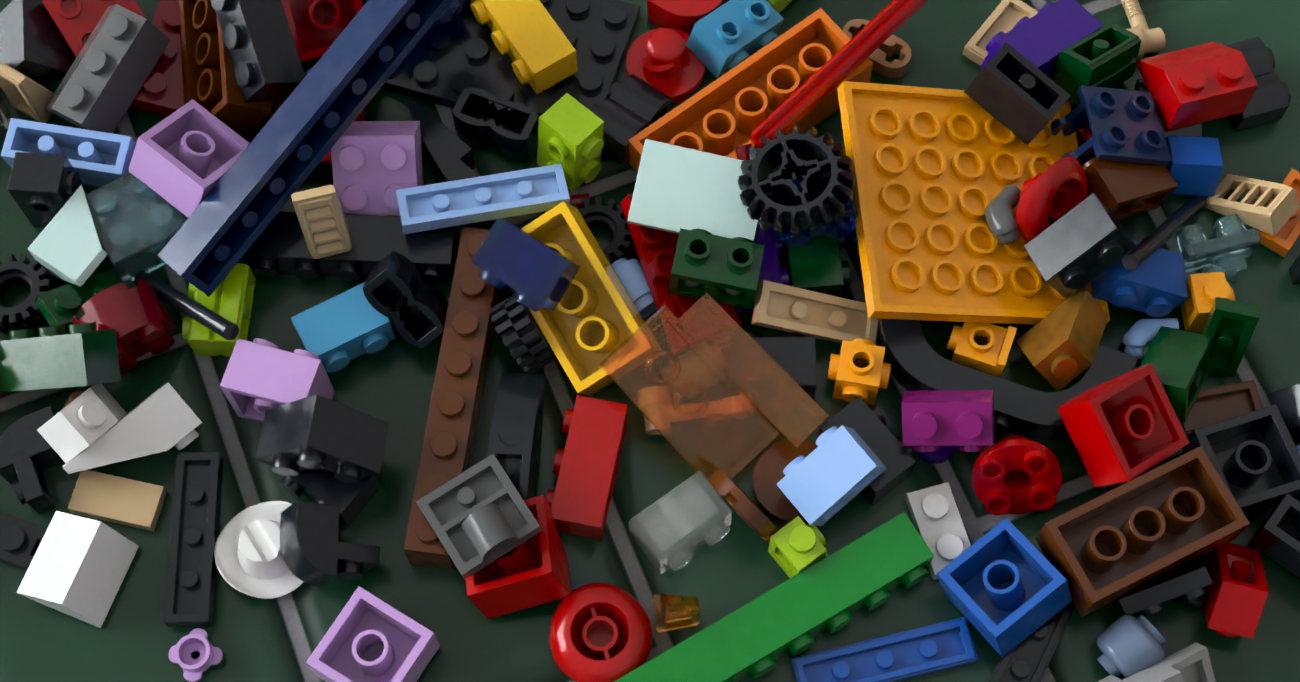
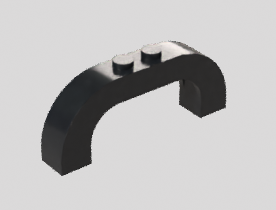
M879 319L877 328L878 344L885 347L884 362L891 364L890 373L907 391L994 390L995 433H1013L1037 440L1070 438L1071 436L1057 407L1092 387L1130 372L1136 366L1138 357L1099 345L1092 365L1084 371L1082 379L1077 384L1063 391L1042 392L943 358L927 343L922 331L921 320Z

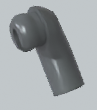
M1007 185L985 209V218L993 235H996L997 241L1001 244H1010L1019 236L1013 209L1018 205L1021 191L1014 185Z

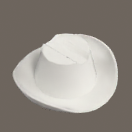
M267 501L255 504L238 513L221 531L214 548L215 563L223 579L239 592L256 598L273 599L294 591L303 583L287 567L280 550L281 512L291 506V503L286 501Z

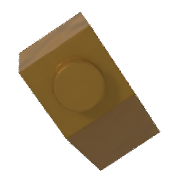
M1083 288L1067 298L1016 342L1036 370L1058 392L1092 365L1109 315L1092 295Z

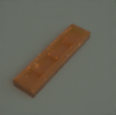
M708 293L702 296L675 322L679 330L796 448L828 419L829 415Z

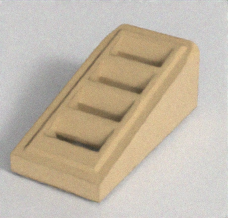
M0 62V86L13 107L41 123H46L53 113L46 110L45 107L54 93L24 74Z
M1227 174L1217 186L1215 195L1208 196L1206 199L1207 205L1205 208L1275 236L1300 206L1295 188L1280 183ZM1231 189L1235 190L1228 199H1223ZM1243 193L1246 194L1241 202L1237 201ZM1255 198L1258 199L1254 205L1250 204Z
M326 185L291 194L293 206L308 250L313 259L351 251L352 242L348 223L334 185Z

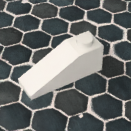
M168 382L62 467L68 474L168 451L173 446L180 451L199 436L195 428L202 422Z

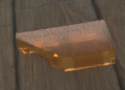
M669 594L653 595V617L656 631H659V633L697 626L700 623L701 612L698 597Z

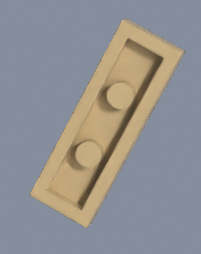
M763 280L758 282L751 324L790 333H800L804 336L841 344L842 340L851 341L857 338L868 339L876 343L879 319L868 318L867 306L864 302Z

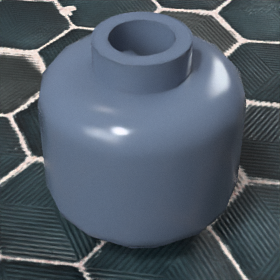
M1124 614L1097 637V646L1103 654L1096 660L1110 675L1117 678L1123 675L1127 678L1164 659L1165 651L1162 645L1167 641L1142 614L1137 618Z

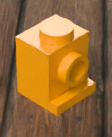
M1224 272L1189 275L1186 280L1189 298L1180 304L1185 331L1202 332L1216 297L1235 301L1234 290L1226 281Z
M964 322L963 327L954 324L947 345V349L954 351L951 361L1000 378L1017 328L1009 326L1006 329L991 323Z

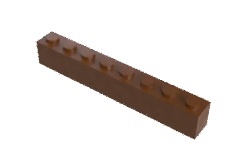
M462 227L403 549L409 563L412 565L454 570V562L416 501L472 466L496 326L492 322L490 310L500 303L505 268L493 246L505 239L504 231Z

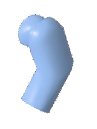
M1158 318L1137 321L1123 336L1122 343L1125 344L1124 353L1142 359L1147 341L1152 342L1161 326L1179 329L1178 319Z

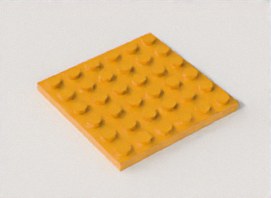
M843 81L837 92L846 156H849L852 160V173L855 175L856 184L851 188L853 193L852 203L868 318L1036 325L1067 299L1045 281L1024 247L1028 242L1021 237L1020 233L1018 238L1010 244H1001L997 241L996 235L991 233L986 221L985 209L1007 185H1014L1021 191L1026 180L1032 179L1037 173H1043L1066 153L1078 149L1075 132L1069 136H1064L1061 130L1054 136L1051 130V123L1054 120L1065 117L1071 112L1068 100L1027 145L965 94V90ZM1017 206L1013 209L1015 217ZM1090 280L1084 288L1092 295ZM1095 299L1109 315L1107 302Z

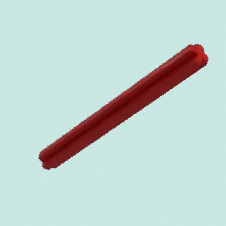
M893 0L752 131L750 140L753 145L762 149V135L771 140L776 139L778 127L785 134L790 131L795 124L806 116L918 11L927 0Z

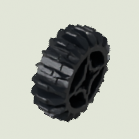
M795 124L792 134L785 135L784 131L778 127L776 139L771 140L762 135V149L750 147L748 153L751 160L742 161L741 171L744 175L739 176L738 179L739 188L742 190L740 194L742 205L748 207V215L753 221L759 219L760 227L764 231L774 226L775 234L781 238L790 229L793 237L798 240L801 230L808 229L809 233L815 237L818 233L817 225L822 223L825 227L831 229L833 225L831 215L844 217L846 212L844 203H852L853 193L851 188L856 184L855 175L852 173V160L849 156H845V147L841 142L834 144L833 137L829 132L819 137L817 129L812 126L806 134H801L800 127ZM799 158L810 159V161H804ZM782 164L778 171L770 174L774 168ZM792 171L795 172L797 180H800L802 193H799L796 184H793ZM825 189L819 197L811 201L812 196L816 192ZM788 202L794 204L795 206H785L781 205L780 203Z

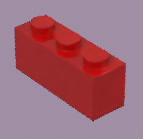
M577 395L574 409H566L562 426V434L568 435L565 449H557L553 464V474L558 475L555 490L548 489L546 493L558 532L603 540L629 422L628 404Z

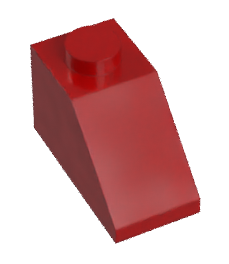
M1227 543L1212 551L1210 568L1213 572V584L1207 586L1208 600L1204 605L1207 628L1214 629L1217 633L1227 637H1237L1239 635L1253 639L1269 593L1260 550Z

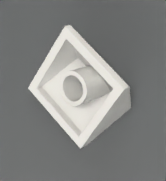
M56 511L16 593L101 628L139 546L101 521Z

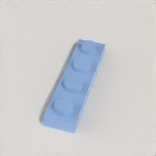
M562 164L396 190L403 234L549 211L563 201L570 204Z

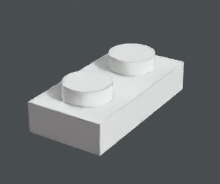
M948 482L907 493L905 497L913 524L934 555L929 567L933 580L938 579L937 573L971 546Z

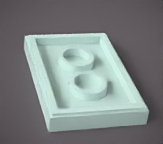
M645 139L627 223L679 234L680 228L686 230L703 229L716 236L731 239L743 237L754 241L758 220L753 221L748 215V207L742 205L740 199L742 190H740L738 185L739 176L744 175L741 171V164L744 160Z

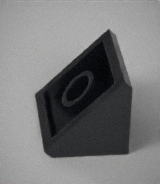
M13 0L0 12V62L24 74L38 84L62 81L76 59L66 40L41 0Z

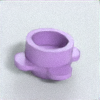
M201 628L193 629L189 635L182 637L176 645L170 648L168 654L169 660L174 664H179L184 670L183 676L189 682L201 680L204 671L212 665H219L223 659L222 650L219 647L212 646L207 640V632ZM195 651L200 653L197 659L192 658V654Z

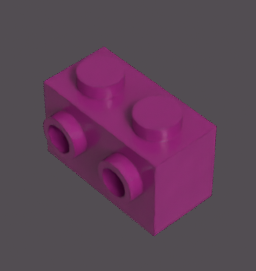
M994 390L905 391L901 403L903 446H914V450L918 452L938 451L940 446H958L960 451L977 452L984 450L985 445H993L995 434Z

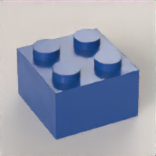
M1007 518L1002 520L937 573L945 596L1002 658L1072 602L1067 579Z

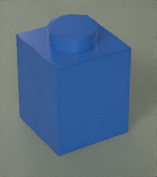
M1168 135L1167 146L1172 162L1165 166L1179 185L1171 194L1214 196L1223 169L1219 139Z

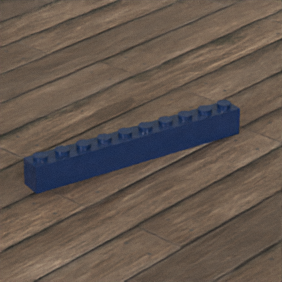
M368 0L158 256L181 277L210 297L288 202L291 194L297 191L453 0Z

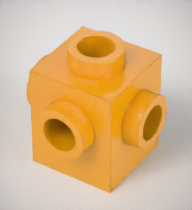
M862 338L851 341L842 340L840 355L831 353L827 379L835 380L832 398L851 403L860 397L866 404L874 405L878 389H887L891 364L883 362L885 347L876 346L873 341Z

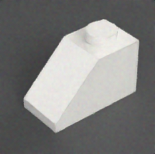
M102 384L92 385L38 428L37 431L62 460L67 463L113 427L127 413Z

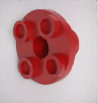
M660 27L642 34L632 43L626 56L627 76L634 74L670 96L673 103L684 102L699 87L704 78L706 66L686 46L690 34L675 28Z
M1020 435L1005 436L996 444L988 447L978 456L972 469L974 492L979 500L985 504V509L993 515H1003L1006 513L1024 514L1036 510H1047L1055 504L1056 495L1062 484L1061 466L1056 455L1046 446Z

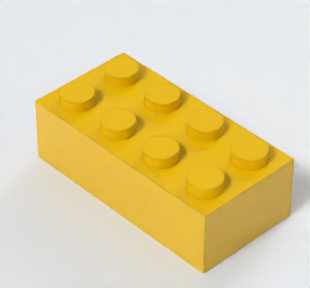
M563 201L493 246L578 394L593 395L662 351L576 207Z

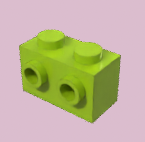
M566 93L539 117L537 165L542 167L562 164L567 188L572 192L584 182L586 184L590 183L596 178L602 167L600 161L604 145V121Z

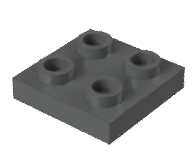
M494 454L416 501L464 580L542 531L539 523Z

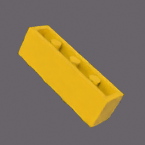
M470 0L472 2L470 4L471 10L477 21L481 25L487 23L492 30L491 37L498 51L502 55L505 53L509 54L514 61L512 62L513 70L522 84L528 82L536 94L578 72L575 48L540 0Z

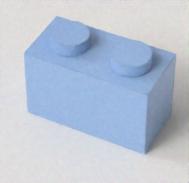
M844 425L839 428L833 426L821 434L815 442L818 447L806 458L801 455L790 462L783 470L785 477L776 484L810 525L823 526L887 469L853 428Z

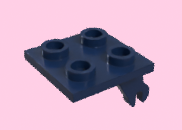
M1081 85L1077 89L1081 104L1065 117L1058 118L1051 123V130L1054 136L1061 130L1064 136H1069L1090 124L1093 136L1075 151L1066 153L1061 157L1073 155L1082 167L1095 157L1099 160L1167 166L1172 162L1151 92Z

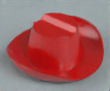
M1068 155L1060 158L1043 173H1037L1035 177L1026 180L1016 209V223L1018 232L1026 242H1030L1087 198L1086 174L1075 156Z
M591 583L573 590L571 595L565 597L558 605L549 631L550 650L555 663L565 675L577 682L616 681L643 665L650 653L653 641L652 626L642 605L627 591L608 583Z

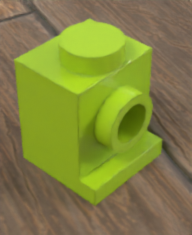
M799 516L770 537L768 552L789 578L829 556L826 552L827 549L824 547L827 543L822 533L816 526L806 525Z

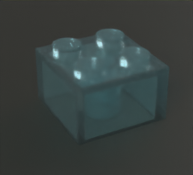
M131 173L85 194L98 237L123 282L127 284L133 281L139 271L149 273L167 264L158 254L186 222L187 219L182 212Z

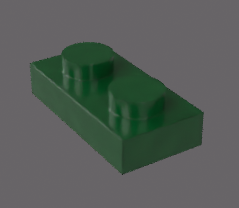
M111 269L89 277L81 287L70 283L40 293L37 296L36 305L51 327L65 325L67 333L69 332L68 325H73L72 319L74 315L80 319L85 314L81 306L101 291L123 281L116 270Z
M1220 297L1215 298L1201 333L1213 336L1210 372L1230 377L1235 376L1259 321L1260 306Z

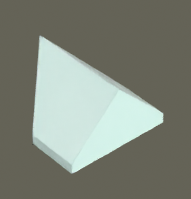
M82 184L27 248L48 274L80 287L108 255L101 247Z

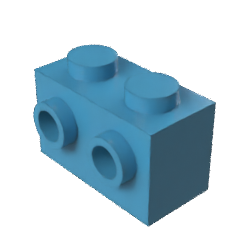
M729 0L694 24L686 46L718 79L779 37L777 33L784 18L767 0Z
M365 282L291 317L306 351L319 357L326 372H337L345 368L350 360L365 353H376L384 349L390 341L396 339L388 317L374 309L366 299L363 292Z

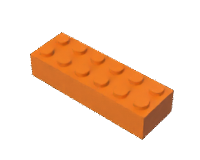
M822 8L818 9L628 140L629 164L638 173L645 139L737 159L736 146L752 144V147L757 148L750 140L752 131L851 39ZM867 57L843 81L870 83L873 62ZM841 83L796 124L800 127L801 134H804L812 126H815L840 108L837 89ZM792 129L788 131L785 135L792 134Z

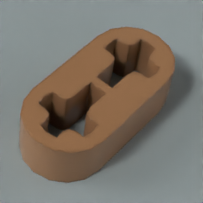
M865 19L850 20L844 25L842 31L852 39L870 21ZM892 34L868 58L873 62L872 71L886 78H899L908 71L912 55L909 45ZM894 53L900 56L899 60L895 59L892 63L886 61V56L891 57Z

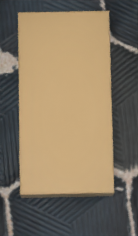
M1002 0L965 45L962 55L981 66L988 54L986 46L997 33L1003 31L1006 34L1023 17L1032 18L1038 11L1021 0Z
M91 470L80 471L67 509L72 514L154 532L168 491L164 486Z

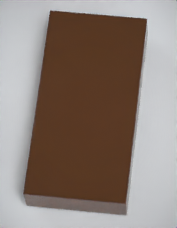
M1255 380L1201 389L1186 422H1180L1187 438L1196 429L1263 409Z

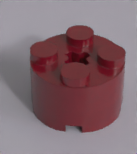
M144 279L136 280L139 284L138 287L128 288L126 283L122 282L101 291L81 306L85 314L80 319L76 315L72 319V324L96 322L97 331L115 329L120 375L133 370L138 364L137 358L150 351L152 354L162 353L175 343L172 337L175 328L174 324L150 283Z

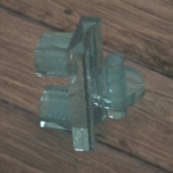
M1238 214L1217 220L1213 226L1217 238L1207 240L1203 228L1199 224L1183 227L1177 235V242L1180 253L1183 255L1185 273L1202 269V273L1224 272L1229 285L1235 284L1237 279L1236 271L1247 268L1245 258L1251 256L1252 245L1261 240L1257 228L1247 230Z

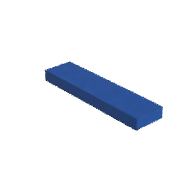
M961 617L791 659V666L796 682H902L975 664L978 661V657L966 618Z

